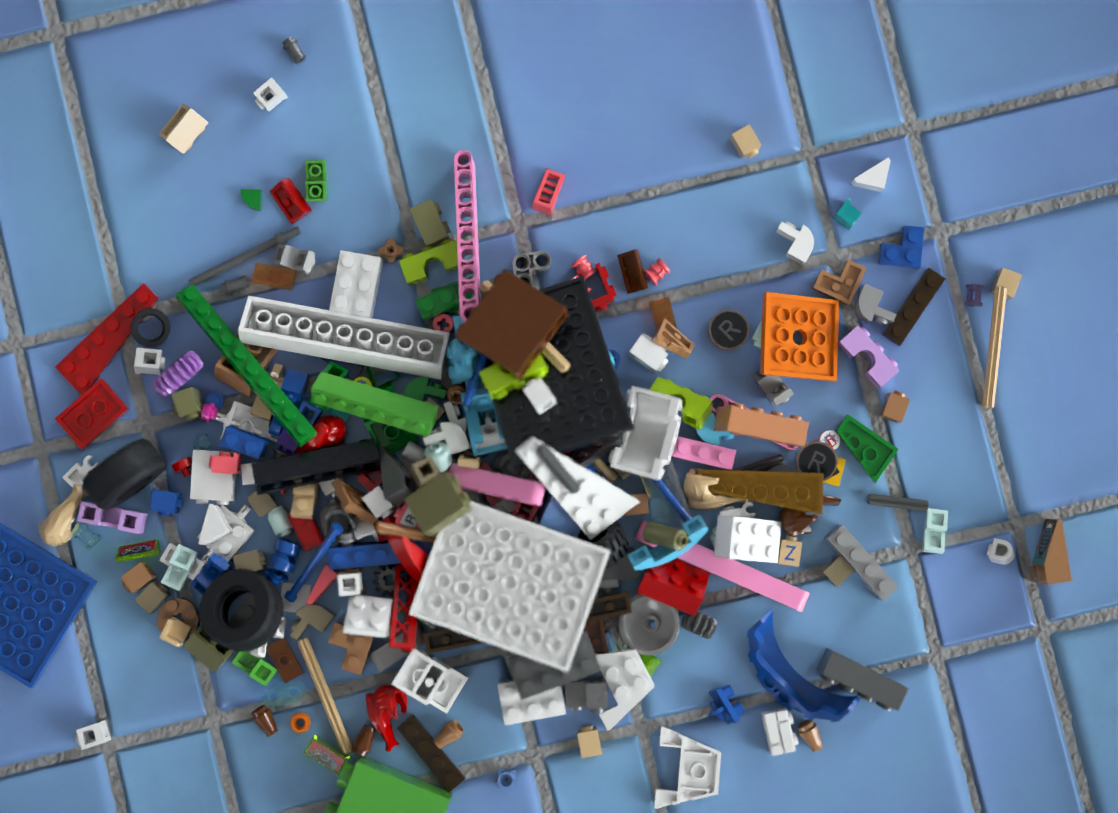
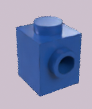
M288 368L281 390L292 403L301 404L309 384L308 373Z
M153 489L150 510L160 511L159 515L172 517V513H179V510L183 508L184 498H181L182 493Z

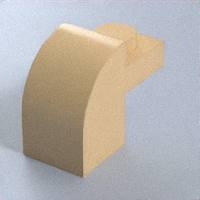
M319 483L293 488L292 518H313L314 506L318 505Z

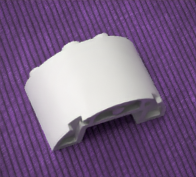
M632 386L631 390L627 392L626 402H628L627 406L631 407L629 414L634 430L620 434L623 444L611 451L609 456L610 467L659 480L665 473V470L662 468L664 464L669 465L675 448L681 423V416H678V410H682V401L680 398Z

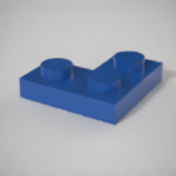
M904 225L902 227L901 245L882 243L880 245L879 265L921 268L924 227Z

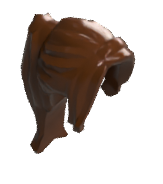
M823 495V506H838L842 502L837 497ZM782 507V510L779 511L781 525L785 533H788L790 536L810 534L812 530L808 525L817 520V515H806L807 512L785 507Z

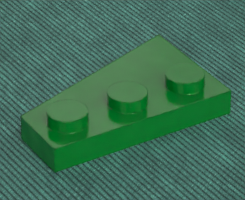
M848 414L835 431L874 483L877 482L899 450Z

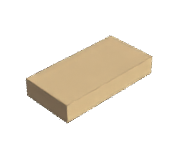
M463 451L458 458L457 466L478 469L482 455L474 456L472 451Z

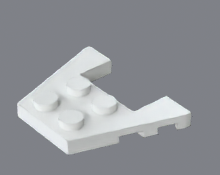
M636 648L595 654L601 672L618 703L599 714L607 731L611 730L654 688V683Z
M661 726L659 746L681 749L677 790L655 788L654 809L717 795L721 751Z

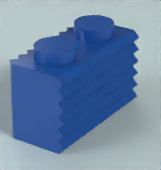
M231 425L226 426L220 446L228 447L232 451L236 450V452L243 453L248 457L260 459L264 457L270 440Z

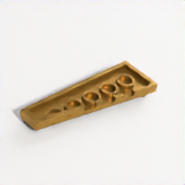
M698 469V475L719 479L718 484L708 486L710 493L814 514H823L824 473Z

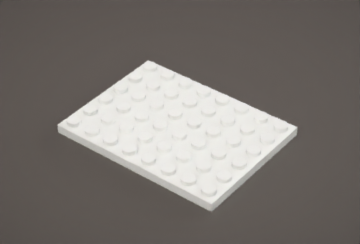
M471 501L469 503L472 507L471 511L438 532L409 614L568 672L611 551Z

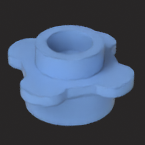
M504 768L498 769V780L495 782V786L499 789L513 790L515 788L514 780L517 777V772L515 770L507 771Z

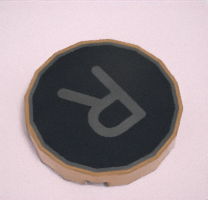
M720 311L709 323V337L713 344L720 349H737L748 338V321L737 311Z
M813 441L806 444L799 451L797 467L800 472L824 473L823 481H825L836 471L838 464L837 454L833 447L826 442Z

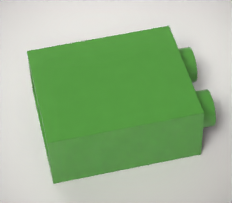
M361 756L356 765L345 762L336 786L346 790L340 805L330 801L325 813H445L453 792Z

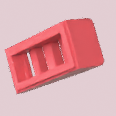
M546 169L533 200V210L547 215L552 214L565 179L564 174ZM550 178L558 181V184L548 181L547 179ZM545 186L554 188L555 191L547 189ZM542 193L552 196V199L542 196Z
M329 563L323 567L306 603L308 605L314 604L338 578L339 572L336 569L329 570Z

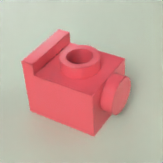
M219 452V456H210L209 468H212L211 472L240 474L242 454L234 453V457H232V453Z

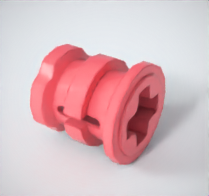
M583 255L570 267L571 269L575 268L577 275L584 276L585 280L597 272L596 268L593 269L591 267L592 263L590 261L587 262V255Z
M657 259L656 264H651L649 270H643L647 279L655 286L658 285V280H662L665 274L670 273L668 266L661 259Z
M440 314L434 319L433 328L434 330L451 333L453 321L448 315ZM446 320L449 326L442 330L439 323L442 324Z

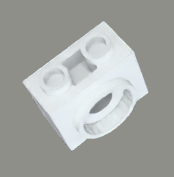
M644 333L639 337L628 354L629 357L653 374L657 370L661 372L669 361L666 359L668 355L665 352L666 349L653 343L652 338Z

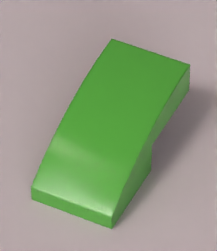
M250 650L247 652H237L231 663L248 673L251 678L265 687L277 672L276 667L264 658L251 655Z

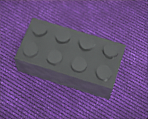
M586 630L582 631L568 672L519 654L507 659L521 700L601 671Z
M826 648L816 669L821 673L820 677L832 684L838 681V686L851 693L856 690L858 691L857 695L871 703L874 699L876 700L875 704L890 712L892 708L899 711L909 690L906 686Z

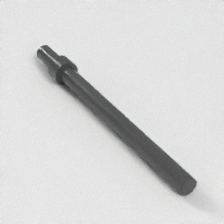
M298 226L285 233L280 232L274 238L188 281L190 285L196 286L278 244L287 243V240L301 234Z

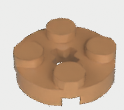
M185 598L167 601L158 612L157 626L159 630L163 631L168 619L174 618V615L177 616L181 613V618L184 619L183 622L193 626L188 636L192 635L200 623L197 607L193 602Z

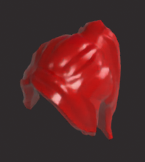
M332 415L320 417L313 426L317 436L304 445L298 446L295 455L300 452H310L342 444L347 434L344 420L339 416Z
M387 684L376 688L374 693H367L365 699L370 722L384 739L385 751L391 752L394 746L399 745L394 737L391 718H398L396 703L400 705L401 713L405 714L407 712L408 699L404 691L394 685Z

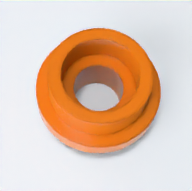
M298 712L291 717L290 726L294 732L304 733L310 728L311 719L306 713ZM298 719L304 720L303 726L298 725Z

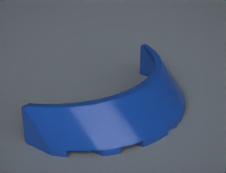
M770 608L749 629L747 635L749 637L750 650L748 657L750 663L753 662L758 672L756 674L758 680L773 695L775 700L790 711L794 709L804 714L805 718L811 720L818 718L830 720V722H838L851 712L860 698L858 696H843L827 692L813 685L795 671L777 644L773 630L774 611Z

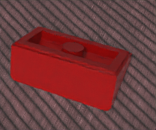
M290 178L281 180L269 191L291 224H294L312 211Z

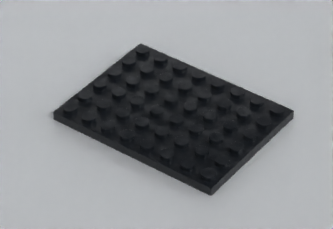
M584 276L539 290L564 305L569 314L549 341L570 363L569 369L561 373L540 353L549 371L541 379L554 396L557 404L539 415L523 391L526 387L518 390L513 389L505 397L492 400L514 469L527 465L516 449L532 436L561 454L634 430ZM487 359L484 369L496 363ZM500 366L503 372L511 374L509 371Z

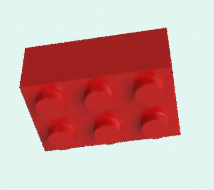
M675 558L662 565L644 569L637 593L695 616L704 598L710 572Z

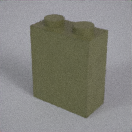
M445 471L405 498L423 534L432 537L472 510L469 504L471 500L467 493L461 490L459 486L461 482L455 474Z

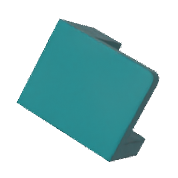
M849 198L833 217V219L848 230L862 214V212L850 204L852 200Z

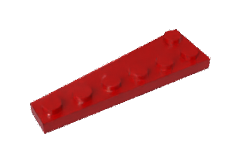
M143 283L55 366L81 395L95 384L105 367H108L118 350L120 351L124 346V342L131 335L133 317L141 310L153 308L159 300L157 295Z

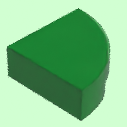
M241 189V196L244 202L250 208L261 211L262 191Z

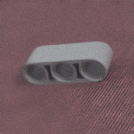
M417 623L416 649L425 644L423 637L425 631L420 623ZM403 633L395 637V642L402 643ZM388 642L369 654L379 672H381L409 653L402 652L401 648L389 647Z

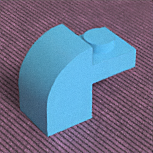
M711 413L701 430L694 428L697 437L704 443L718 446L720 445L719 437H722V440L734 438L731 432L713 431L715 424L714 413Z

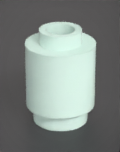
M283 506L276 507L268 513V520L276 536L280 535L283 538L293 533V526L287 516L288 512L286 509L284 510Z

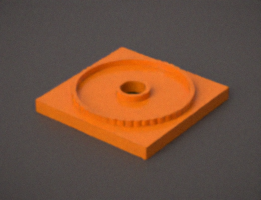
M771 292L763 293L760 375L837 381L839 300ZM795 331H799L803 336V341L800 345H797L793 340V333Z

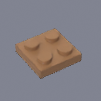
M339 478L332 482L335 489L334 494L340 499L341 507L348 514L353 513L361 521H367L371 524L378 520L362 499L365 493Z

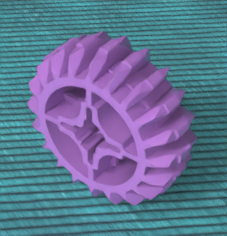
M188 351L162 371L152 381L151 385L157 394L161 397H167L193 377L203 367L204 363L198 354Z

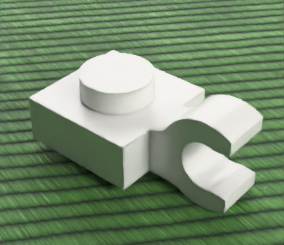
M753 502L745 503L741 509H735L734 506L725 507L719 512V515L752 519L755 517V513H747L746 508L753 507Z

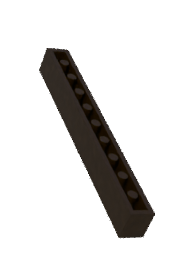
M628 591L594 597L586 622L632 613ZM448 628L423 633L427 654L486 643Z

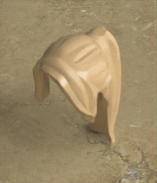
M700 468L690 469L685 475L686 479L683 490L685 496L688 497V508L715 510L731 503L748 502L746 499L710 493L708 486L718 484L719 479L698 475V469Z
M74 484L68 498L57 506L45 519H42L38 532L40 533V538L47 545H62L68 542L78 531L79 523H76L72 530L71 523L75 520L81 501L88 496V493L83 491L80 484Z

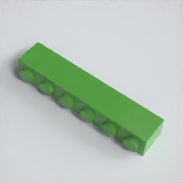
M320 372L311 389L312 403L429 437L437 421L438 406L325 372Z

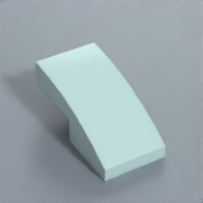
M928 508L926 511L922 552L937 554L945 552V532L948 526L947 510Z
M178 544L169 561L170 565L161 584L181 592L198 552Z

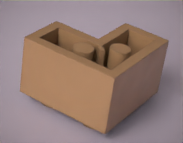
M336 621L334 622L328 643L347 648L341 669L361 675L364 673L375 637L344 633L345 623Z

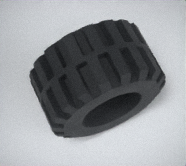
M617 520L591 540L582 529L576 538L611 551L605 569L619 563L629 550V542Z

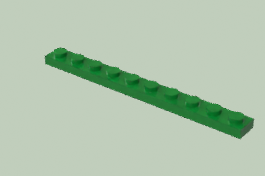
M192 284L176 293V299L299 447L317 436L316 430L197 288Z

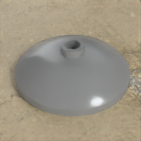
M641 594L631 598L632 613L620 615L619 629L624 642L629 648H636L637 652L643 655H656L669 649L677 639L680 629V619L676 608ZM651 620H655V627L650 625Z

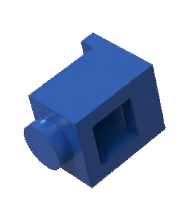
M304 400L298 409L312 427L323 414L319 407ZM308 412L313 413V417L311 419L307 418Z

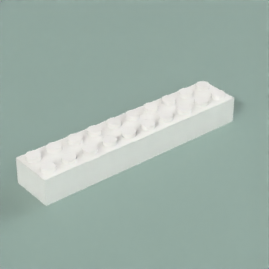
M248 296L238 328L239 338L242 343L440 380L447 357L446 347L449 344L450 337L449 332Z

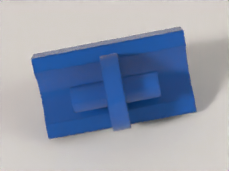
M727 685L709 691L713 699L709 703L712 707V710L708 713L709 716L713 717L716 715L719 721L725 719L727 724L738 722L740 720L739 716L745 709L740 702H735L732 705L728 699L735 695L732 687Z

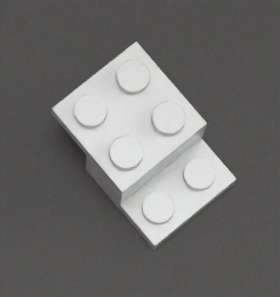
M351 595L344 624V633L383 638L389 636L393 598Z
M415 648L409 654L392 685L426 706L430 703L447 714L469 677L435 656L431 658Z

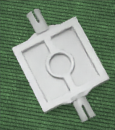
M234 401L231 411L227 415L217 412L219 417H216L215 420L224 423L220 439H222L226 426L232 425L276 442L277 439L272 437L274 435L269 434L273 416L271 421L250 415L252 407Z
M244 504L238 513L232 512L225 505L220 507L233 531L210 545H206L209 550L201 558L205 563H207L213 553L224 557L230 563L233 560V556L240 551L255 532L244 519L251 510L248 505Z

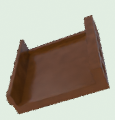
M504 269L501 274L495 277L489 291L487 290L483 293L478 306L470 311L469 318L465 324L459 326L456 338L460 344L465 343L509 371L513 378L521 381L569 314L564 305Z

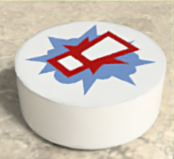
M825 431L819 437V441L826 442L834 450L840 445V437L835 431Z

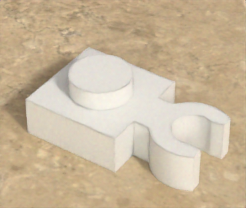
M88 455L84 458L82 466L76 463L62 478L72 488L74 484H80L83 488V478L99 463L91 467L89 461L93 456Z

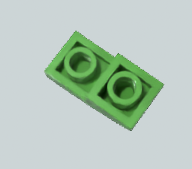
M306 160V202L327 201L326 160Z

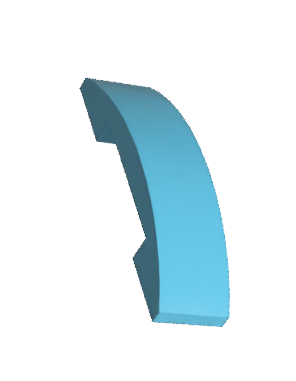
M701 515L682 524L684 531L688 535V544L683 550L677 551L659 545L648 550L646 545L628 554L635 570L656 567L688 551L708 530Z

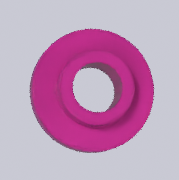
M205 403L203 406L201 419L206 420L207 423L216 419L218 408H215V403Z

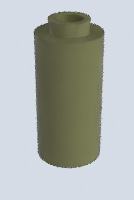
M649 522L644 527L643 539L646 542L677 551L683 550L688 544V535L684 530L654 522Z

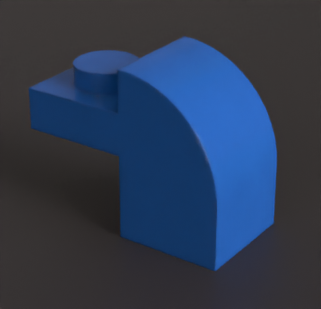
M213 553L209 557L206 566L194 578L191 586L204 595L206 588L209 587V584L216 577H220L221 574L227 571L229 572L232 568L224 557Z

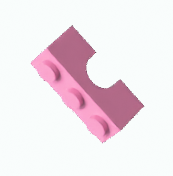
M678 436L672 457L724 470H732L736 450Z

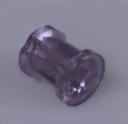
M966 284L967 299L964 302V306L982 307L981 295L984 285Z

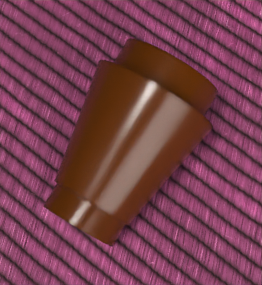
M262 705L251 712L252 720L267 737L272 736L278 731L271 710L266 705Z
M364 725L352 743L351 751L367 757V754L371 752L376 729Z

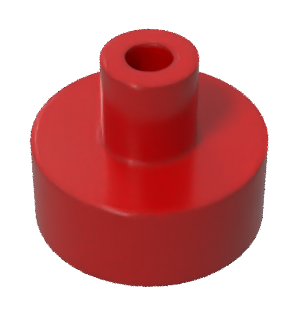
M186 457L171 465L174 472H182L184 478L190 476L191 457Z

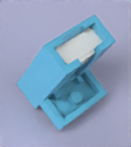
M487 388L478 389V392H475L470 407L463 405L474 456L507 449L492 398ZM466 392L460 393L462 402Z

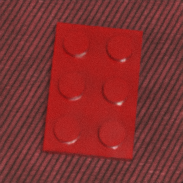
M101 378L60 413L55 420L81 449H85L125 414L129 408L107 382Z

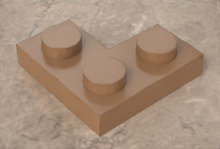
M848 259L840 277L821 269L812 289L850 305L867 268Z

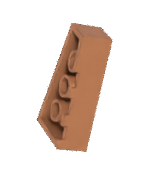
M732 403V406H720L717 408L713 431L731 432V434L738 436L749 435L754 439H768L770 442L805 447L809 422L802 421L800 416L790 415V418L783 417L781 412L771 411V414L763 413L764 409L752 407L751 410L744 409L745 405Z

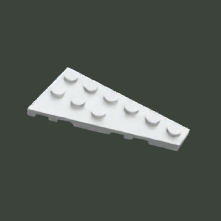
M532 436L516 449L519 456L590 540L640 503L638 498L627 494L621 488L615 487L604 478L582 465L576 464L570 458L559 454L549 447L580 485V489L576 494H570L536 453V449L540 444H544L543 442Z

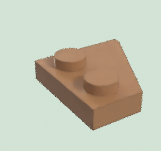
M665 318L659 323L652 338L653 343L685 359L692 353L695 345Z

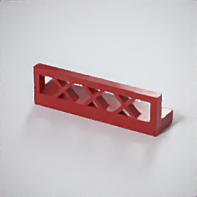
M396 565L389 647L401 648L402 652L410 653L415 649L417 617L410 615L409 612L419 584L409 573L407 583L405 584L400 578V571H407L403 565ZM403 589L406 591L405 604L398 598L399 592ZM400 610L405 612L403 625L397 619V613ZM400 629L403 632L402 643L395 642V633Z

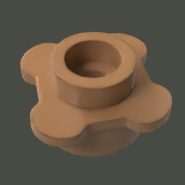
M390 238L383 247L379 248V253L384 255L388 262L393 263L399 254L403 253V248L398 246L394 239Z

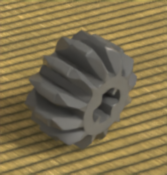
M387 564L386 569L380 565L378 568L381 573L376 571L373 573L379 579L372 580V583H379V586L375 588L376 591L383 588L382 596H385L389 590V596L393 597L394 584L390 583L388 585V580L385 577L391 574L394 580L395 566L398 564H394L392 569L391 564ZM400 575L401 580L408 579L407 576Z
M697 612L695 616L689 613L683 616L681 626L687 631L706 639H710L716 631L717 621L707 615Z

